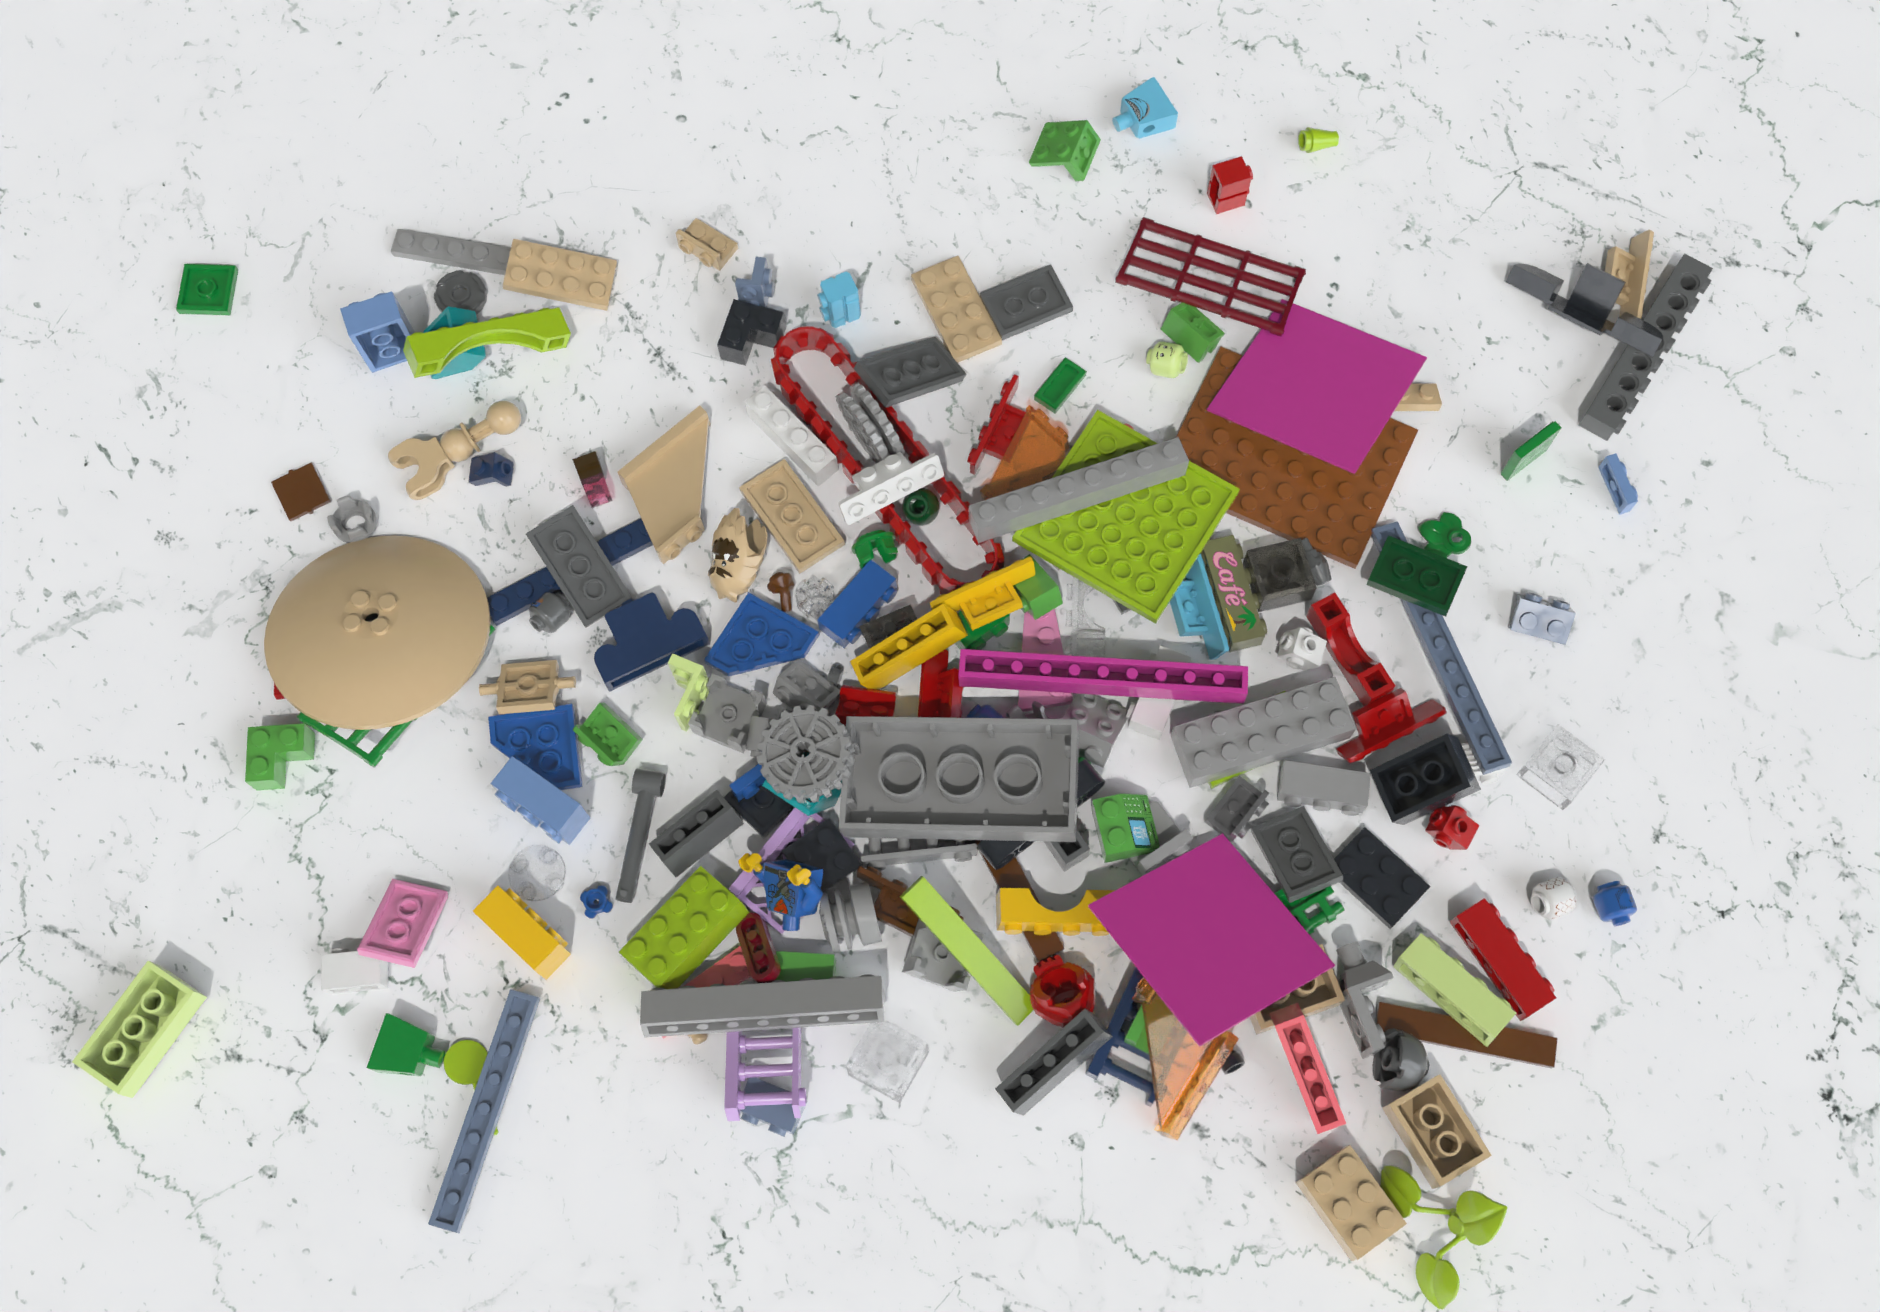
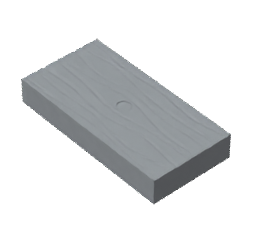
M847 716L846 729L851 736L850 741L855 748V751L851 753L855 762L854 765L848 767V770L851 772L850 777L842 779L839 830L844 837L1076 842L1079 759L1078 719Z

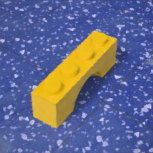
M1000 888L996 895L997 931H1005L1009 935L1021 934L1022 931H1034L1036 935L1051 934V931L1063 932L1067 936L1079 935L1080 932H1092L1094 936H1106L1109 932L1088 905L1115 890H1086L1076 907L1058 912L1041 906L1034 899L1029 888Z

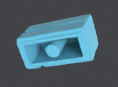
M846 271L836 275L835 279L831 277L821 281V293H818L817 297L821 305L819 310L825 322L829 320L833 328H838L845 325L846 321L850 323L860 319L858 289L850 273Z

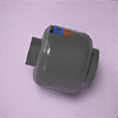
M544 593L530 605L529 614L531 618L529 622L539 632L543 630L547 633H554L569 620L570 604L560 593Z

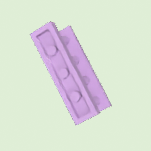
M801 1027L793 1028V1036L747 1038L746 1035H742V1031L727 1032L724 1103L727 1120L740 1121V1109H745L746 1106L792 1104L794 1117L801 1118V1107L806 1106V1088H801ZM792 1048L791 1064L746 1066V1063H741L742 1054L747 1053V1050ZM792 1076V1091L745 1094V1091H741V1081H746V1078Z

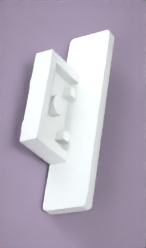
M898 452L853 475L852 479L859 491L838 502L845 522L850 525L942 478L944 472L939 457L936 453H933L910 464L904 455Z

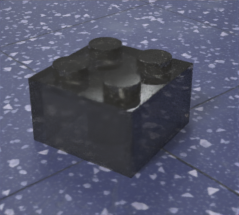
M1301 538L1247 550L1243 565L1244 568L1249 569L1251 575L1250 587L1252 593H1256L1258 597V612L1312 600L1317 587Z

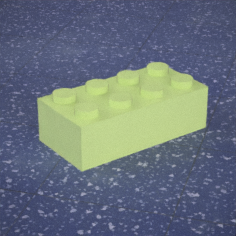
M148 960L72 1062L117 1094L133 1098L207 997L162 966Z

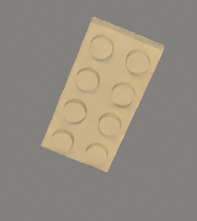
M513 239L503 281V289L607 311L617 260Z
M959 256L911 274V280L945 348L957 363L1002 345V339Z
M785 459L739 487L742 495L799 574L845 545L844 539Z

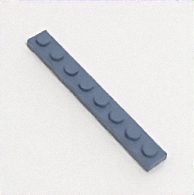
M512 989L509 991L428 1225L460 1233L540 1001L539 997Z

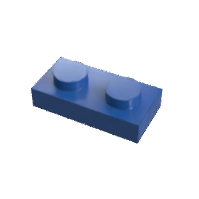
M756 765L729 785L738 801L743 798H751L759 791L758 787L764 784L766 778L760 771L762 765Z

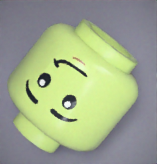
M1164 341L1158 342L1153 349L1150 348L1146 357V363L1150 365L1151 372L1154 375L1166 378H1176L1179 374H1183L1188 362V354L1184 352L1181 345Z

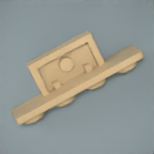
M1650 229L1631 239L1629 253L1617 246L1608 250L1605 272L1626 282L1616 301L1621 306L1619 316L1628 312L1640 319L1642 318L1654 232Z

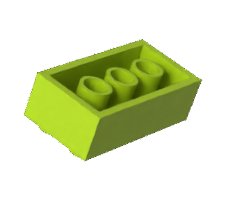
M700 866L624 945L619 953L656 988H664L666 990L678 989L743 920L749 911L735 895Z

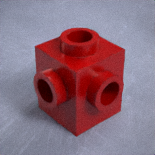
M1451 805L1433 811L1425 831L1434 837L1433 841L1443 848L1467 850L1480 825L1469 818L1463 808Z

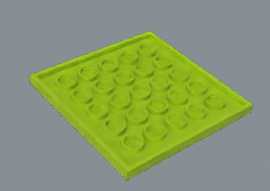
M1097 410L1052 478L1158 443ZM1189 461L1184 476L1017 530L1012 537V541L1156 624L1237 497L1240 489Z

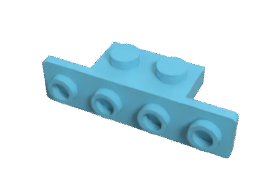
M1200 553L1185 577L1186 581L1182 582L1171 599L1170 605L1179 636L1202 635L1209 659L1216 660L1229 651V646L1221 623L1220 613L1212 593V587L1205 570V563Z

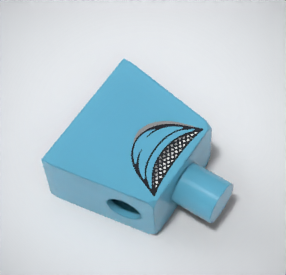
M1152 77L1122 98L1121 114L1112 119L1113 125L1118 132L1130 127L1135 137L1140 139L1176 128L1178 112L1156 78Z

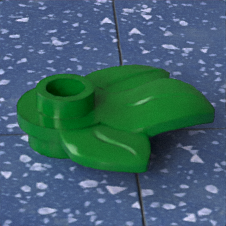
M1443 512L1440 521L1428 520L1418 526L1419 533L1428 541L1424 549L1447 558L1451 554H1462L1471 546V535L1462 528V521L1455 514ZM1453 538H1462L1460 542L1452 541Z

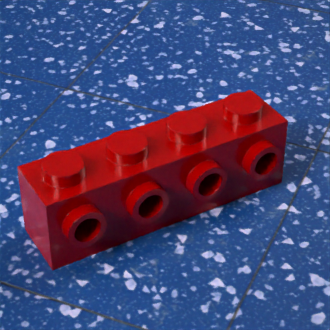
M1483 898L1450 921V924L1502 997L1511 1005L1512 1010L1516 1012L1515 1015L1520 1021L1528 1018L1557 998L1554 995L1555 990L1551 982L1547 978L1542 977L1536 970L1534 959L1529 953L1523 952L1517 943L1518 938L1511 928L1505 927L1500 920V913L1493 903H1488Z

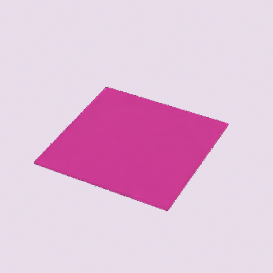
M1281 299L1279 303L1287 305L1288 301ZM1293 303L1286 321L1284 334L1280 337L1271 334L1270 331L1261 329L1207 408V411L1355 474L1424 365L1427 357ZM1273 312L1268 320L1280 323L1283 315Z
M1223 833L1088 905L1090 910L1199 1047L1335 967L1331 959Z

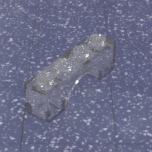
M1073 576L1072 584H1067L1066 600H1071V610H1066V626L1071 627V636L1065 637V653H1070V656L1105 658L1106 628L1094 623L1084 608V600L1094 588Z

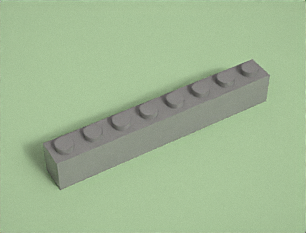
M1179 437L969 505V521L978 543L1184 476L1189 459Z
M864 974L853 978L834 976L822 980L803 978L799 981L791 982L774 980L772 983L760 984L743 982L740 985L729 986L713 984L710 987L696 988L694 986H683L680 989L666 990L664 988H653L650 991H641L640 1026L644 1038L884 1022L881 976Z

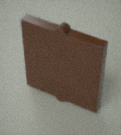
M312 462L294 471L289 470L288 474L271 481L290 522L308 513L313 514L314 510L331 502Z

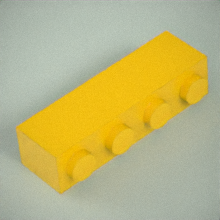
M943 603L857 656L850 663L860 685L868 689L880 690L968 636L957 612Z

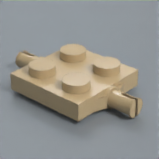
M557 660L502 664L497 682L479 684L480 696L497 694L496 708L499 714L555 710L557 693L560 689L576 688L575 676L559 678Z

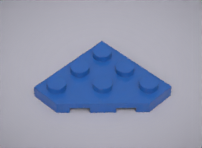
M748 592L705 657L704 662L730 677L802 659L807 656L819 637V631Z
M573 704L555 706V710L510 713L488 717L490 743L509 759L513 756L560 790L582 787L577 734L572 730L576 725Z

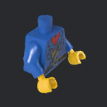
M745 853L738 860V864L745 872L750 873L753 871L754 875L763 883L768 910L783 914V930H800V917L815 914L823 896L821 890L823 869L788 859L761 863L762 858L759 854L752 853L750 855Z

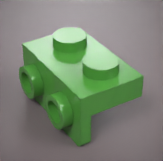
M605 702L599 703L583 724H577L572 729L578 735V740L583 745L591 747L598 754L597 758L607 766L624 765L643 740Z

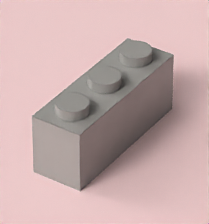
M1285 760L1280 768L1277 800L1284 801L1285 805L1291 807H1300L1301 804L1311 805L1313 809L1318 811L1337 809L1341 810L1342 814L1356 816L1359 813H1363L1368 807L1371 773Z

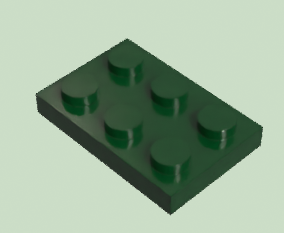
M1388 535L1366 585L1446 617L1468 566Z

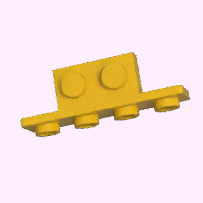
M1031 557L1017 560L1010 566L999 571L990 572L986 577L975 582L966 583L953 592L942 594L930 602L931 611L943 603L954 611L961 610L973 631L1023 608L1022 601L1013 585L1035 576L1034 561Z

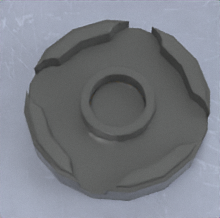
M456 270L442 277L438 281L437 289L434 292V300L441 313L450 306L475 311L477 315L482 311L487 302V291L482 279L475 273L463 272V270Z

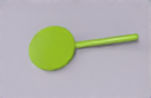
M462 1040L453 1044L444 1057L446 1075L457 1084H472L475 1090L488 1054L486 1049L480 1043L473 1040ZM496 1126L494 1135H497V1134H498L497 1126Z

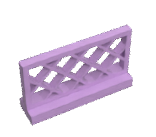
M794 808L757 853L762 858L761 863L775 861L789 843H794L799 839L794 838L799 831L801 837L804 836L803 826L810 817L818 824L825 820L817 813L807 816L797 808ZM843 836L850 848H852L854 843ZM743 870L728 890L782 935L785 930L782 929V925L772 919L771 911L767 908V915L760 909L761 907H767V903L754 904L746 898V895L752 888L764 886L763 883H757L759 879L754 875L753 871L748 873Z

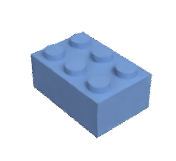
M392 291L380 293L373 298L361 302H353L346 307L340 308L348 335L372 373L407 361L403 352L406 336H410L415 332Z
M513 756L490 783L497 791L494 795L501 800L503 805L513 812L517 809V812L524 816L523 818L536 828L539 826L546 832L545 834L558 844L563 840L570 845L590 820V816L580 803Z

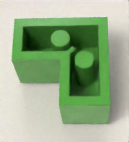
M305 723L248 727L245 782L256 791L285 789L286 762L314 760L315 732Z

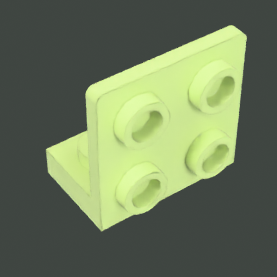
M672 653L668 661L669 668L677 681L676 684L686 689L675 710L674 716L681 730L687 732L690 727L688 722L693 712L695 711L699 715L700 711L698 708L702 700L705 701L709 694L707 689L709 678L702 665Z

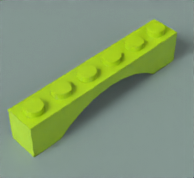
M560 307L553 309L543 308L537 312L517 313L505 318L494 317L484 322H468L462 326L442 327L436 331L426 333L415 332L410 336H406L403 352L414 378L441 373L446 365L456 356L482 345L498 343L515 344L541 353L563 349L568 344L571 332Z

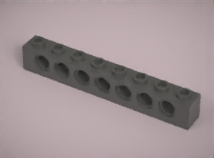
M1684 253L1643 319L1656 327L1663 335V339L1654 356L1652 357L1627 345L1579 423V426L1608 441L1613 433L1617 435L1620 433L1627 422L1623 419V416L1626 412L1628 414L1632 413L1639 402L1635 398L1637 393L1643 394L1651 382V379L1647 378L1649 373L1655 374L1663 362L1660 355L1662 352L1668 353L1676 339L1672 338L1674 332L1680 333L1687 323L1688 319L1684 318L1686 312L1691 314L1700 301L1696 298L1699 292L1704 294L1712 280L1708 276L1713 270L1712 267ZM1608 406L1613 407L1616 411L1609 409Z

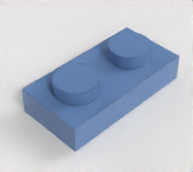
M1617 453L1608 455L1598 468L1617 511L1621 515L1632 510L1638 502V495L1635 487L1630 484L1627 478L1626 467L1619 460Z

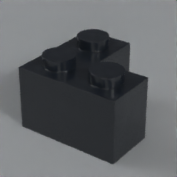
M733 299L717 343L721 360L746 366L754 343L773 348L781 336H784L787 327L784 312Z

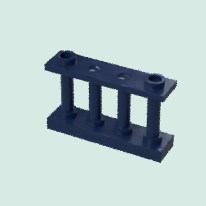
M1135 968L1107 1028L1113 1037L1096 1051L1086 1075L1097 1080L1099 1074L1106 1075L1107 1073L1150 1094L1145 1105L1151 1107L1154 1101L1160 1103L1167 1086L1162 1083L1186 1033V1029L1182 1024L1180 1029L1172 1026L1167 1037L1173 1039L1174 1042L1167 1056L1159 1052L1158 1056L1154 1058L1124 1042L1126 1036L1124 1035L1125 1032L1120 1030L1124 1020L1129 1022L1131 1019L1134 1020L1139 1011L1137 1005L1133 1004V1000L1137 993L1141 995L1143 993L1147 994L1151 987L1140 971ZM1112 1046L1117 1049L1120 1046L1161 1066L1162 1068L1156 1082L1153 1083L1112 1063L1113 1059L1108 1057Z

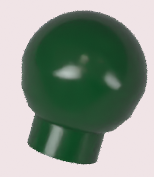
M920 488L904 497L902 503V511L905 518L910 523L918 526L927 525L934 521L940 509L937 496L926 488Z

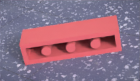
M1295 1003L1271 1012L1270 1016L1317 1134L1346 1124L1299 1004Z

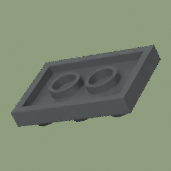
M1051 264L980 293V298L1002 341L1073 312V305Z
M1304 806L1251 827L1252 835L1289 903L1343 881V875Z

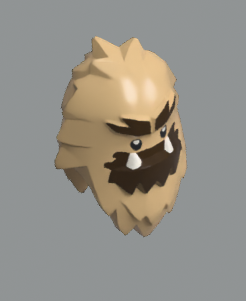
M734 508L728 515H724L717 530H715L712 541V562L708 570L711 586L717 592L718 598H727L734 603L737 602V596L748 592V589L757 577L756 573L764 560L763 557L767 546L766 528L761 526L758 519L754 520L749 526L745 525V516H740L739 508Z

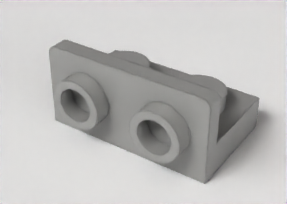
M797 659L777 677L773 694L793 710L795 706H800L802 710H806L808 705H814L816 711H819L821 708L827 709L839 698L840 689L830 685L828 680L800 659Z

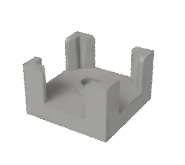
M712 673L707 683L709 694L699 715L694 711L688 724L694 734L744 754L751 716L761 717L767 705L764 694L751 689L750 695L730 687L723 677Z
M919 919L902 972L954 992L966 991L970 976H963L965 971L963 966ZM972 930L974 934L982 941L984 934Z

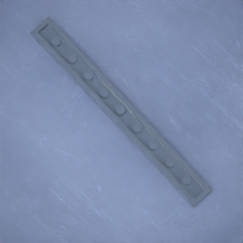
M1398 521L1372 529L1371 536L1379 554L1388 535L1407 542ZM1401 599L1482 774L1485 775L1510 767L1512 764L1510 756L1443 615Z

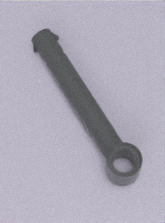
M636 768L634 772L632 793L638 795L615 898L617 901L633 902L655 797L661 798L664 793L666 783L665 772Z

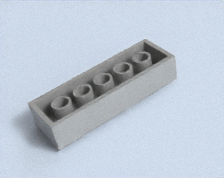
M1336 677L1174 726L1171 739L1189 788L1349 739L1355 732L1356 727Z

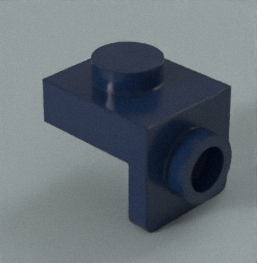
M496 452L473 457L471 459L468 483L479 486L497 482L505 487L511 486L514 463Z

